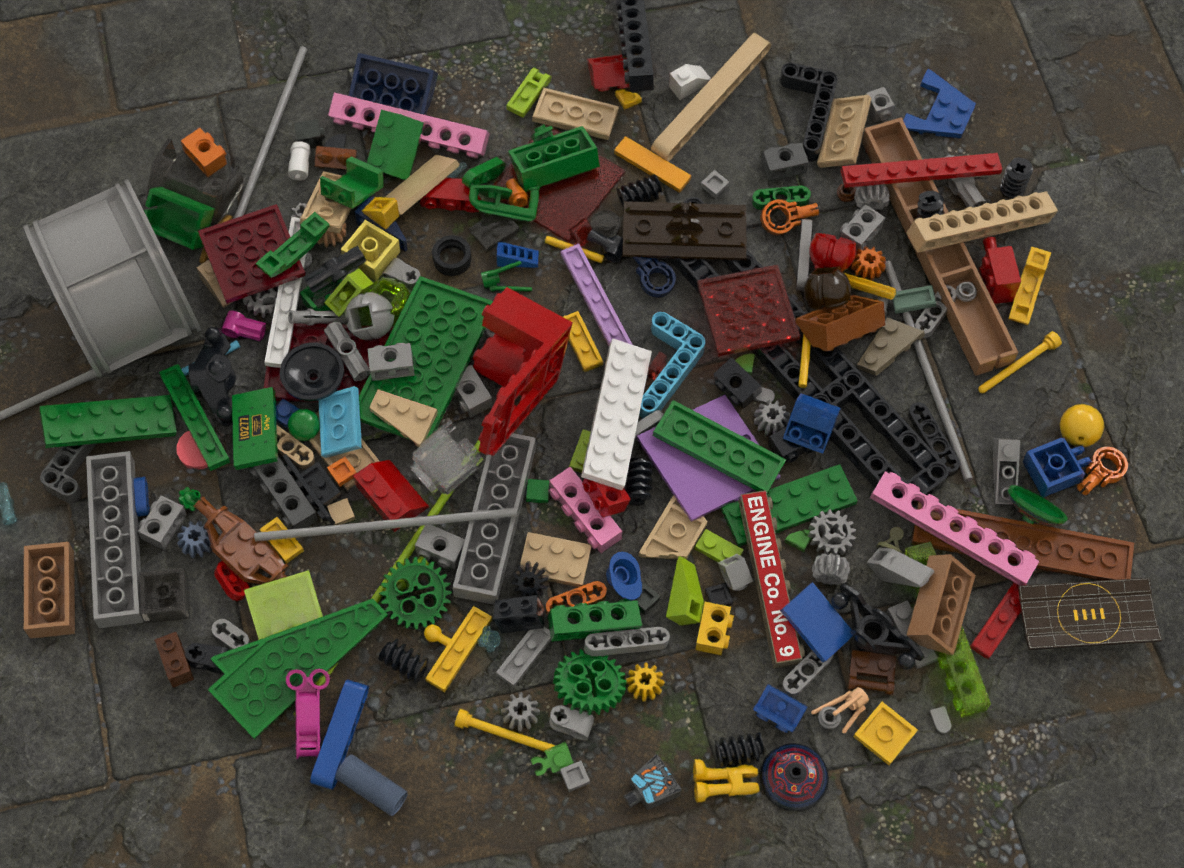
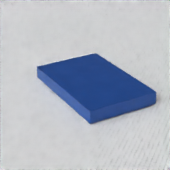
M813 582L780 610L822 663L827 661L853 637L850 632L852 629Z

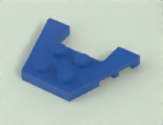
M927 69L920 86L938 93V96L926 120L906 113L903 121L908 131L919 132L918 134L927 132L936 133V136L961 138L976 103L932 70Z

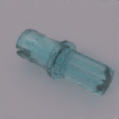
M3 482L0 483V511L3 524L11 525L17 522L13 507L15 502L11 499L7 483Z

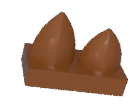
M316 146L315 167L347 170L346 160L351 156L357 159V150Z

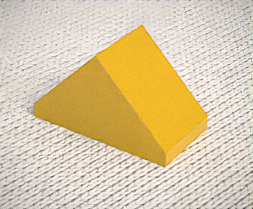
M375 197L362 210L366 216L384 229H387L399 217L398 203L395 198Z

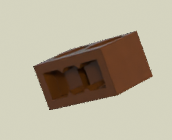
M177 632L155 639L172 687L174 688L194 680Z

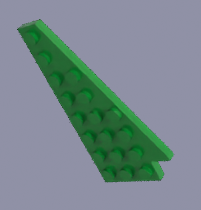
M370 599L213 656L211 661L224 675L208 691L255 740L296 702L295 690L290 689L285 682V677L289 671L294 669L301 670L305 673L306 677L315 669H323L328 672L385 620L388 614L374 599ZM320 672L314 674L313 683H317L324 675ZM298 673L292 674L289 679L291 685L299 686L302 683V676Z

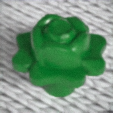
M189 487L179 491V503L184 506V509H189L192 512L195 511L194 505L198 500L201 501L200 492L194 489L190 490Z

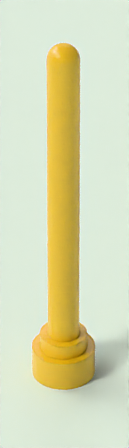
M1051 331L1044 337L1043 343L979 386L978 391L980 393L987 392L1047 349L1055 350L1062 345L1061 338L1056 332Z
M463 709L459 710L454 726L462 729L464 727L469 728L470 726L541 751L555 746L472 718L473 715H470L469 711Z

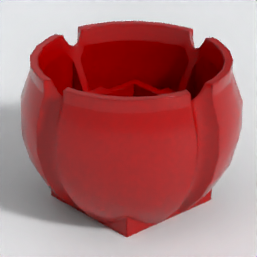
M816 233L809 247V255L815 269L840 266L843 272L855 259L856 242L843 237L836 239L835 235Z

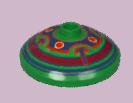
M1010 485L1008 488V494L1014 507L1023 514L1022 518L1028 523L1034 524L1036 522L1042 525H1061L1066 523L1068 519L1066 514L1047 499L1021 486Z

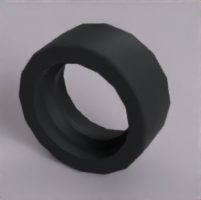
M449 235L442 237L434 244L432 250L435 268L438 272L447 276H457L464 273L471 263L470 245L459 236ZM453 247L463 251L464 257L458 263L447 264L440 260V253L447 248Z

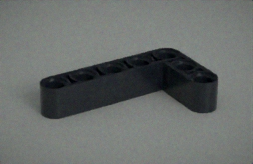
M786 63L781 69L780 84L788 89L815 94L803 141V148L808 161H815L819 157L838 77L831 71L796 63Z

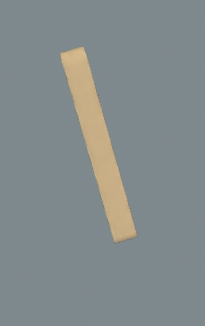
M753 33L658 136L651 147V151L666 161H670L765 57L771 47V43L758 34Z

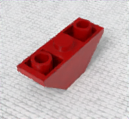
M445 178L420 199L421 207L428 209L440 208L448 211L480 212L471 205L469 201L470 189L462 183V179Z

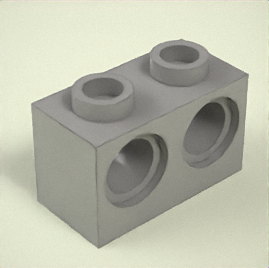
M865 204L861 210L857 209L854 212L849 223L845 222L839 231L841 233L840 237L856 242V251L858 248L863 250L882 229L885 217Z
M160 496L158 501H154L151 505L147 518L143 519L139 524L138 533L141 539L165 550L187 515L184 506ZM164 511H171L170 514L166 516L162 515ZM155 528H159V529H160V530H159L157 533H155V534H151V533H150V532H151L153 529H155Z

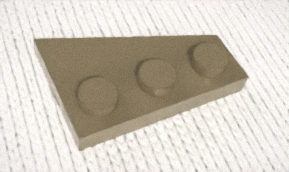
M887 317L885 326L880 328L857 364L858 369L877 376L892 364L900 353L909 350L911 344L917 339L920 341L925 336L924 331Z

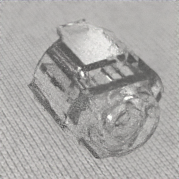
M451 420L439 427L412 453L414 463L409 468L433 495L438 490L442 494L449 495L478 470L477 466L484 460L467 437L456 443L449 435L456 428Z

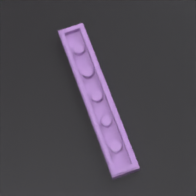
M580 244L562 250L560 255L608 346L612 338L632 345Z

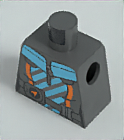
M656 754L630 778L629 784L633 790L624 795L623 798L630 808L642 802L644 807L650 810L681 796L682 789L658 754Z

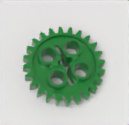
M414 557L410 564L408 558L404 559V566L397 562V570L390 567L389 572L392 575L385 574L383 576L387 583L380 584L381 587L385 588V591L379 593L380 596H385V600L381 601L380 604H387L388 607L384 611H391L390 620L395 617L398 618L396 625L405 622L406 629L410 624H413V628L416 630L420 623L423 628H426L427 621L431 625L435 624L433 617L437 619L442 618L439 613L440 611L447 612L446 607L443 605L451 602L445 598L447 595L452 594L451 591L445 589L450 583L443 582L447 575L443 574L440 576L438 573L441 567L434 570L433 561L426 565V558H423L418 563L417 557ZM419 574L427 576L428 583L426 586L419 584ZM398 580L406 582L407 589L402 592L397 589L396 583ZM428 587H434L433 591L422 593L417 596V599L415 596L401 600L396 599L397 596L412 592L413 588L419 591ZM426 595L433 597L434 604L432 607L424 604V597ZM404 601L412 603L413 610L411 613H406L403 610L402 605Z
M580 649L579 655L571 652L570 658L564 656L563 662H558L553 678V684H555L554 691L558 692V699L564 698L563 705L572 704L570 710H574L576 707L579 708V714L587 710L588 715H591L592 710H595L600 715L601 709L608 713L609 708L615 709L617 702L620 703L622 696H624L627 682L624 680L625 673L620 672L621 665L615 666V659L608 660V655L603 657L584 654L582 649Z

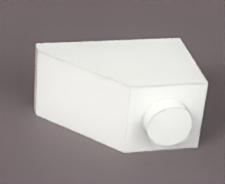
M685 64L670 73L669 88L681 100L703 88L711 78L701 66Z

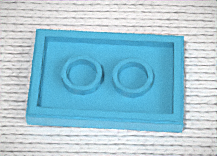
M355 386L336 391L332 395L319 400L322 457L328 458L362 448L359 390Z

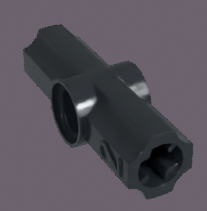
M357 245L341 256H335L322 264L321 268L306 275L304 279L311 291L315 293L331 282L335 283L349 274L348 272L364 264L367 260Z

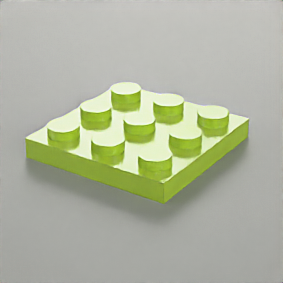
M309 570L244 590L259 640L323 617Z

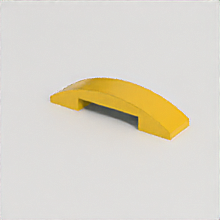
M1031 246L1021 276V284L1010 310L1009 320L1029 325L1051 252Z

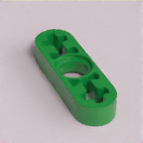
M498 157L486 161L468 170L462 178V183L469 189L471 185H482L501 175L506 167V163Z
M805 186L759 189L753 193L752 205L758 210H763L770 202V196H772L773 201L777 200V195L783 194L786 196L787 199L785 201L788 203L796 201V206H805L809 203L811 192ZM798 194H802V196H804V198H803V199L800 198V196H798ZM759 197H762V199L764 200V202H761L760 199H758V198H759Z

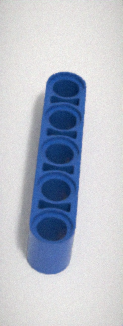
M348 679L345 681L311 775V784L331 790L335 788L337 783L335 776L346 758L368 695V685Z

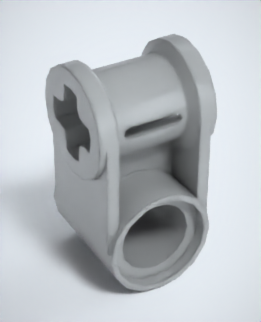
M393 258L382 273L383 278L387 282L402 288L408 293L412 292L419 276H421L419 270L398 258Z
M562 705L555 706L552 709L549 724L553 730L570 735L576 739H588L594 722L593 715H588L584 711L579 714V711L570 710L571 708ZM559 716L563 717L561 722L557 721Z

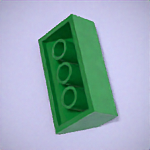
M583 126L508 150L517 179L525 192L529 188L552 184L600 167L597 147Z

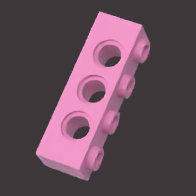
M571 467L549 480L548 491L555 501L558 499L562 504L563 512L568 517L571 516L574 519L576 528L580 533L584 532L588 537L587 541L592 545L593 549L597 548L602 553L622 539V530L611 516L601 517L600 513L595 509L590 496L585 492L582 480ZM572 492L576 494V496L570 498L567 497L566 494ZM585 508L589 510V512L586 514H582L579 512V510ZM600 525L602 528L599 530H594L592 526Z

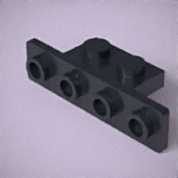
M285 454L283 458L287 463L284 466L290 475L295 473L298 477L294 480L301 490L306 489L308 491L306 498L312 506L318 505L320 509L316 512L324 522L328 519L331 525L335 524V521L325 507L341 497V492L319 462H316L300 474Z

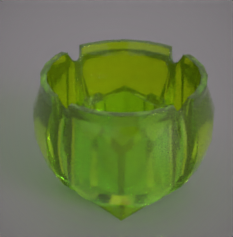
M382 277L375 281L366 293L373 292L381 295L383 291H389L396 295L390 303L393 308L390 313L394 315L392 325L394 326L410 296V292L402 282H398L394 278ZM365 306L367 314L371 317L369 306Z

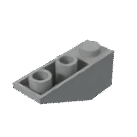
M994 438L993 474L995 504H1013L1008 494V488L1010 485L1018 486L1020 440Z
M880 547L867 561V564L880 581L921 588L934 573L933 569L890 548Z

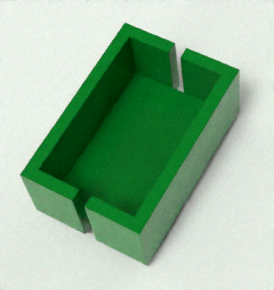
M163 187L151 188L145 206L148 208L157 206V208L146 209L144 212L154 233L193 250L204 247L198 231L210 226L215 209Z

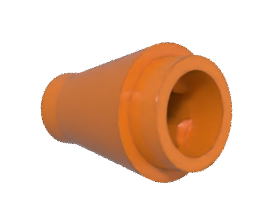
M509 179L506 182V187L513 191L509 197L510 205L525 207L528 203V194L516 179Z

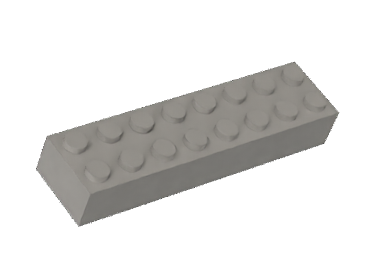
M513 433L494 456L487 455L472 512L517 508L518 516L469 522L453 584L454 597L494 605L495 600L499 599L536 450V438Z
M130 451L87 456L94 621L99 628L144 623L138 516L134 494V478H136L135 461Z

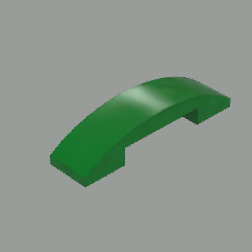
M316 212L312 213L300 224V229L274 252L270 250L256 262V266L270 278L277 276L300 260L319 241L330 227V224Z

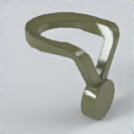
M893 527L889 533L890 538L884 542H878L876 548L887 547L902 553L899 549L898 541L903 538V530L900 527Z

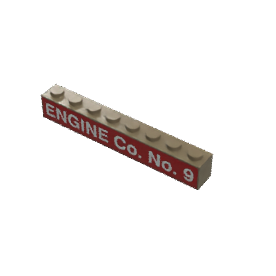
M766 490L741 494L738 502L773 669L798 665L802 661V657L805 656L803 644H799V633L780 611L790 602L788 593H791L789 580H785L784 576L786 563L780 557L779 551H782L780 538H776L775 534L777 521L771 515V510H773L772 499L767 496Z

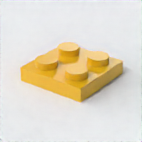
M881 702L853 737L886 764L890 765L917 733L918 729L884 702Z

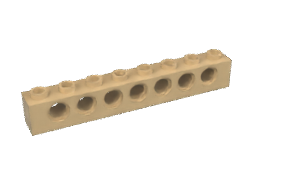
M1047 191L1042 193L1034 192L1024 197L1017 196L1010 200L1003 199L997 203H985L979 207H968L961 211L953 210L947 214H935L925 219L917 218L911 223L906 233L918 253L1049 223L1058 210Z

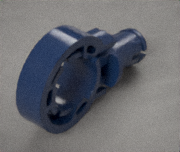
M633 257L639 265L636 272L640 276V285L646 294L660 298L668 295L673 290L676 275L671 266L664 262H659L657 258ZM654 273L664 274L667 279L666 284L652 290L653 284L650 283L649 276Z

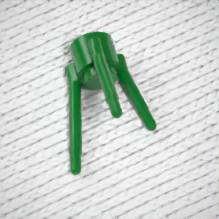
M521 261L495 270L481 272L484 288L490 287L491 292L497 290L504 291L506 287L513 291H532L531 287L496 285L500 283L498 273L521 265Z

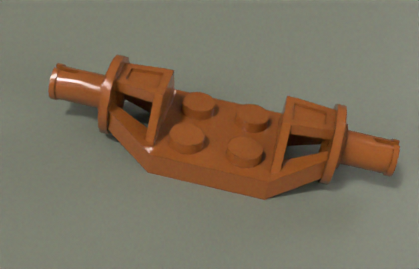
M202 497L201 501L198 500L194 508L208 519L204 529L207 530L212 551L244 582L262 585L287 577L285 573L289 565H284L276 550L266 541L255 542L254 533L257 532L244 520L227 511V506L217 510L205 497ZM215 524H217L223 532L220 536L214 527ZM263 569L272 577L268 578L258 572Z

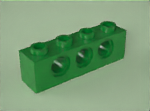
M622 599L616 603L601 601L595 605L579 603L574 607L558 605L550 609L547 616L551 642L584 639L593 633L640 629L642 626L638 600ZM611 614H617L621 619L615 620ZM590 616L597 617L599 622H593ZM568 618L575 619L577 624H571Z

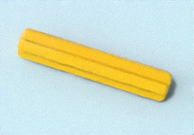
M844 273L849 279L851 288L890 300L894 299L896 295V289Z

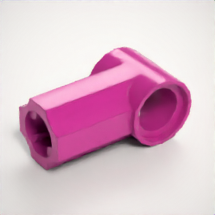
M231 310L227 313L221 332L231 338L242 336L261 341L265 335L266 323L246 318L240 312Z

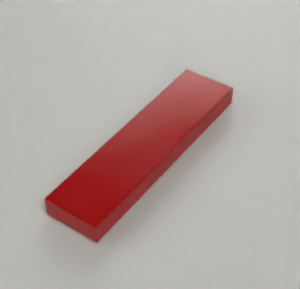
M1016 583L1012 584L969 647L987 660H989L1021 613L1019 585Z

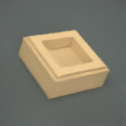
M347 498L327 506L330 516L335 521L334 525H341L355 520Z

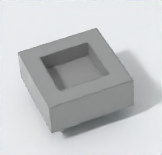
M715 170L701 182V187L714 198H717L729 186V181Z
M582 761L560 769L568 792L590 784Z

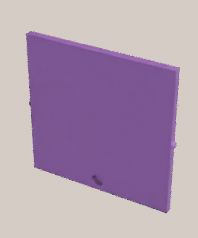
M726 395L693 409V411L758 444ZM656 427L637 435L640 445L691 522L733 501H738L741 494L756 491L652 436ZM778 474V476H777V478L775 479V481L778 480V479H780V477H781L780 474Z

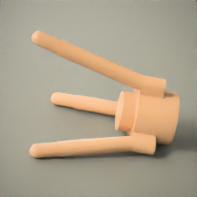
M857 687L855 690H849L844 695L812 710L811 714L815 715L824 707H831L845 700V703L833 712V715L836 716L847 707L853 711L856 709V712L842 730V733L845 734L858 716L866 710L864 705L869 701V698L864 690Z

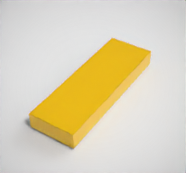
M579 311L563 316L565 319L573 322L569 342L583 371L587 372L602 366L603 360Z

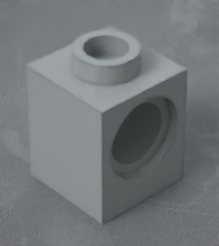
M885 87L866 93V95L871 97L868 112L873 122L884 121L892 116L894 103Z
M735 554L718 562L724 581L730 589L740 591L745 589L747 584L753 582L744 557Z

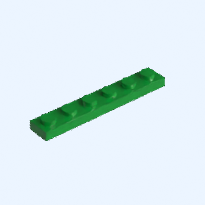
M179 364L160 371L159 375L209 470L212 471L230 463L226 451Z

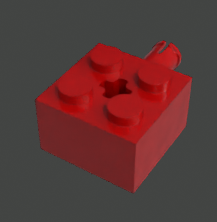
M995 237L985 238L983 244L986 254L982 258V265L979 267L978 272L994 304L1013 302L1021 284V278L1012 246L997 248Z

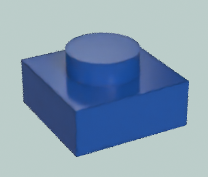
M282 399L276 406V421L288 428L290 416L299 409Z

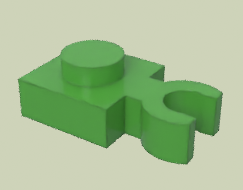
M565 742L544 750L546 757H534L530 760L532 764L541 763V768L534 771L537 776L543 775L548 768L551 769L552 773L560 771L561 768L574 764Z

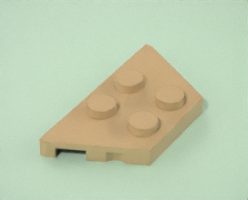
M673 495L639 551V556L663 559H678V556H681L687 560L706 528L707 520L702 516L691 522Z

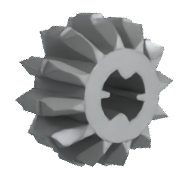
M885 184L860 186L856 188L855 202L860 207V210L865 204L875 211L878 209L883 210L888 205L890 195Z
M768 400L766 405L761 403L759 409L755 410L754 416L756 418H754V424L758 425V431L765 430L766 436L769 432L774 434L787 427L790 413L786 412L785 405L779 407L778 401L772 404Z
M822 554L817 556L812 567L813 577L816 578V581L830 584L831 586L832 584L840 585L841 583H846L850 573V563L845 557H840L839 554Z
M519 692V698L511 694V701L505 700L503 702L506 708L501 709V714L505 715L503 718L504 723L510 722V729L517 725L518 731L521 732L522 726L525 725L529 730L531 729L530 722L537 723L536 716L540 714V710L536 708L538 702L531 701L532 696L530 694L523 698V693ZM519 709H523L522 715H518Z

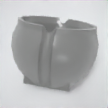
M377 293L359 294L350 301L346 308L345 318L348 319L347 327L353 335L362 340L379 339L393 325L394 315L390 313L393 308L386 298ZM369 306L373 326L362 328L358 308Z

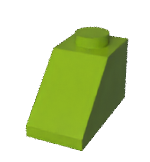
M357 269L344 278L324 303L340 317L346 312L350 301L359 294H365L374 283L360 269Z

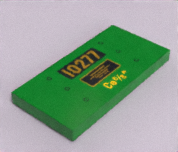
M269 387L232 395L233 460L235 469L239 470L278 462L274 388Z

